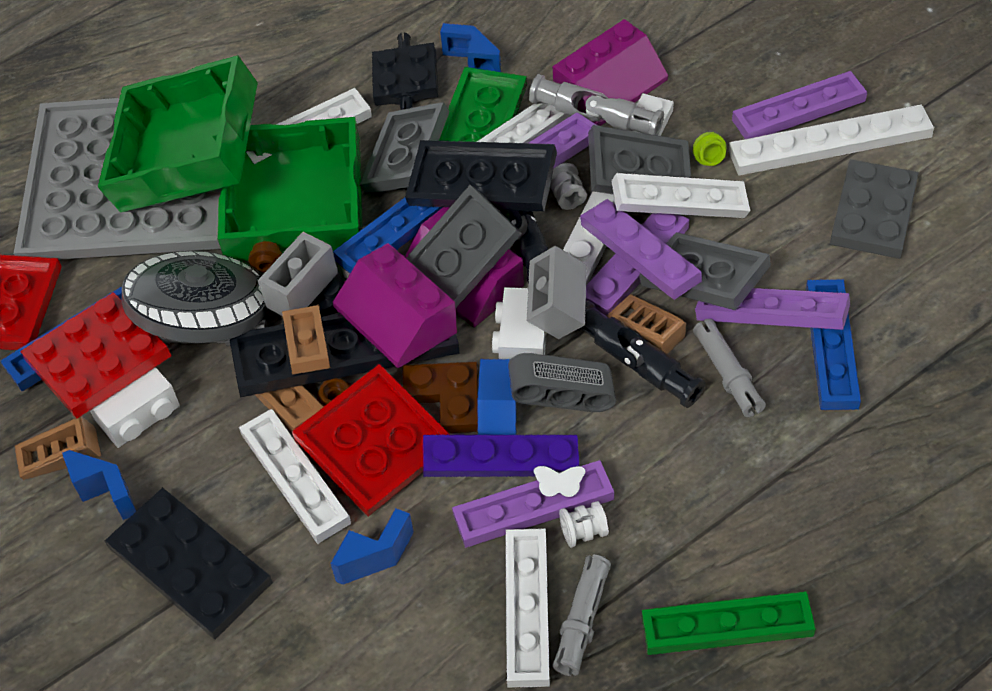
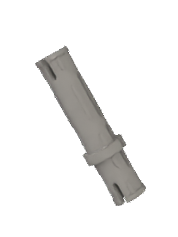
M704 320L708 327L707 330L699 322L694 327L693 333L699 339L723 378L722 384L726 392L734 396L745 417L754 416L751 410L752 406L757 414L762 412L766 403L761 399L751 383V374L748 369L741 367L716 327L714 320Z
M588 555L586 557L570 614L561 625L560 634L562 638L553 662V668L563 675L571 676L573 674L577 676L579 674L584 650L587 644L592 642L594 635L592 629L593 620L598 609L605 580L611 567L610 561L599 555H593V557Z

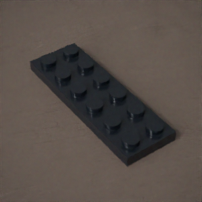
M341 313L321 317L330 365L328 369L292 374L284 324L250 330L240 336L229 339L240 398L371 371L379 364L384 369L395 367V365ZM456 334L406 364L460 354Z

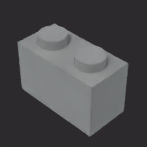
M302 232L258 280L266 308L283 316L282 311L308 307L338 274L332 246Z
M557 246L530 260L526 321L557 339L584 326L587 265Z

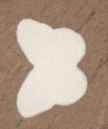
M538 466L534 469V474L540 482L539 489L543 495L552 497L557 493H561L565 497H572L579 491V482L585 474V469L576 466L559 474L548 467Z

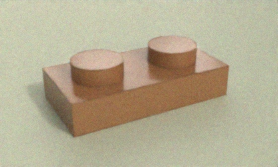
M319 305L282 311L292 374L330 368Z
M302 385L255 395L269 410L272 409L291 433L323 408Z

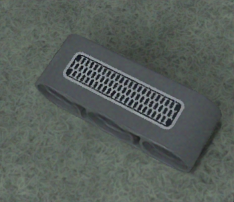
M534 353L518 354L509 360L508 369L513 400L518 403L587 412H603L611 409L616 403L611 368L605 363Z

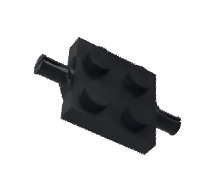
M404 32V40L402 33L397 36L398 48L372 52V86L375 106L395 104L400 105V110L413 108V103L422 99L439 97L437 56L434 42L410 46L411 36Z

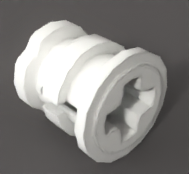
M564 163L553 169L550 188L561 208L569 210L581 205L586 200L587 193L582 186L576 166Z
M599 501L591 503L589 508H585L583 505L575 507L574 512L571 513L565 508L560 509L561 528L570 548L575 547L576 541L579 539L586 542L593 540V535L599 534L600 537L608 535L606 515Z

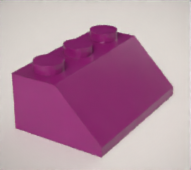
M625 19L552 66L553 82L559 84L568 82L598 91L608 98H621L631 102L638 101L643 93H650L668 80V74L647 35ZM590 95L580 99L577 106L578 111L586 113V101L591 97ZM600 119V121H591L598 126H602L604 123H606V121L603 119Z
M449 207L441 208L421 224L405 258L447 212ZM508 249L458 305L456 314L474 328L496 310L497 302H503L504 287L522 288L524 286L523 259Z
M389 243L358 260L333 301L334 308L397 368L457 333L455 301Z

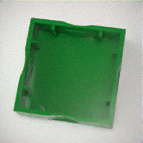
M239 55L196 66L179 74L160 76L122 87L114 118V133L106 151L98 188L120 213L240 184L258 82Z
M355 117L307 120L290 125H250L240 184L223 187L219 197L217 240L223 255L240 261H249V253L252 251L253 246L263 241L276 243L280 247L281 252L284 253L302 232L331 245L334 251L363 229L362 188L359 185L361 182V151ZM254 151L256 156H263V153H268L271 156L254 164L246 152Z

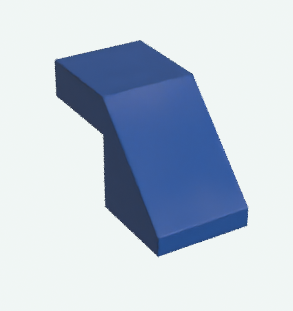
M442 24L440 34L444 56L468 57V67L501 72L500 50L475 26Z
M480 359L478 435H517L516 401L512 398L508 369L510 359Z
M71 450L62 453L71 481L83 502L110 491L113 502L123 520L130 518L136 512L128 486L116 464Z
M395 508L378 541L349 530L330 563L336 582L344 585L396 566L414 533L410 513Z

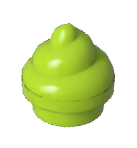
M706 132L695 140L692 151L695 159L700 164L714 166L724 159L727 146L725 140L719 134Z

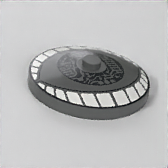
M179 251L161 254L136 265L128 272L122 283V307L127 317L144 331L173 341L209 343L231 339L252 330L263 320L267 312L258 283L261 274L250 265L238 259L218 253Z

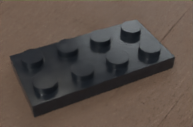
M420 140L405 199L409 206L450 208L468 186L472 185L498 210L544 212L557 156L555 144Z
M163 487L104 540L112 552L214 640L273 583L268 573Z

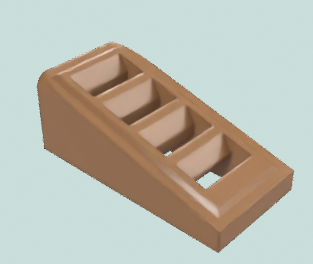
M631 294L606 315L609 318L615 317L666 354L685 338L686 322ZM630 308L635 310L627 318L622 316ZM640 315L644 317L639 323L634 322ZM650 322H652L654 325L651 326L649 329L646 328V326ZM660 329L663 330L661 334L656 333Z
M81 416L78 419L70 420L15 445L20 478L25 480L67 468L62 453L68 450L94 458L101 457L95 427ZM63 443H67L68 448L64 449ZM49 447H51L52 449V455L50 456L48 455L47 449ZM37 451V462H33L32 452Z

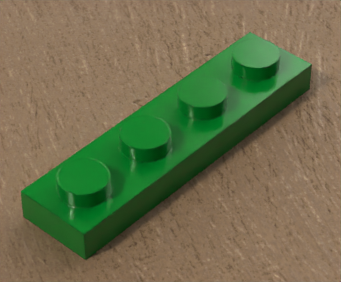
M807 591L644 609L641 614L648 655L814 637L816 631Z

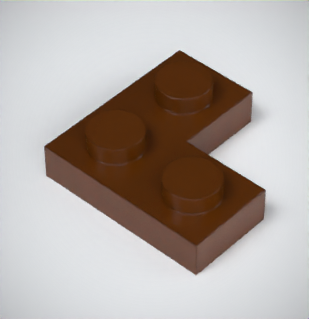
M477 362L403 365V388L418 403L440 402V425L448 433L478 432Z

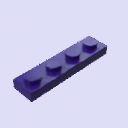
M423 435V477H536L534 469L538 466L548 467L558 473L579 466L577 435Z

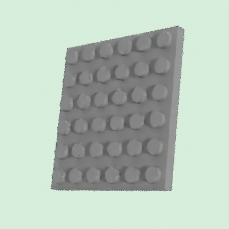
M119 98L40 103L13 254L14 256L47 257L60 260L221 249L217 238L218 204L222 188L120 213L98 188L106 151L114 133V118Z

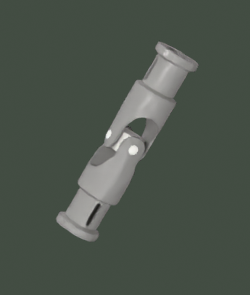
M537 74L534 78L529 92L530 103L537 104L542 102L555 106L557 111L570 115L577 112L590 121H600V119H603L616 129L634 130L658 136L663 125L664 111L657 110L653 112L639 108L635 102L621 98H608L603 93L568 82H563L562 84L546 80L545 76ZM590 95L591 97L586 101V113L578 111L577 106L580 99Z

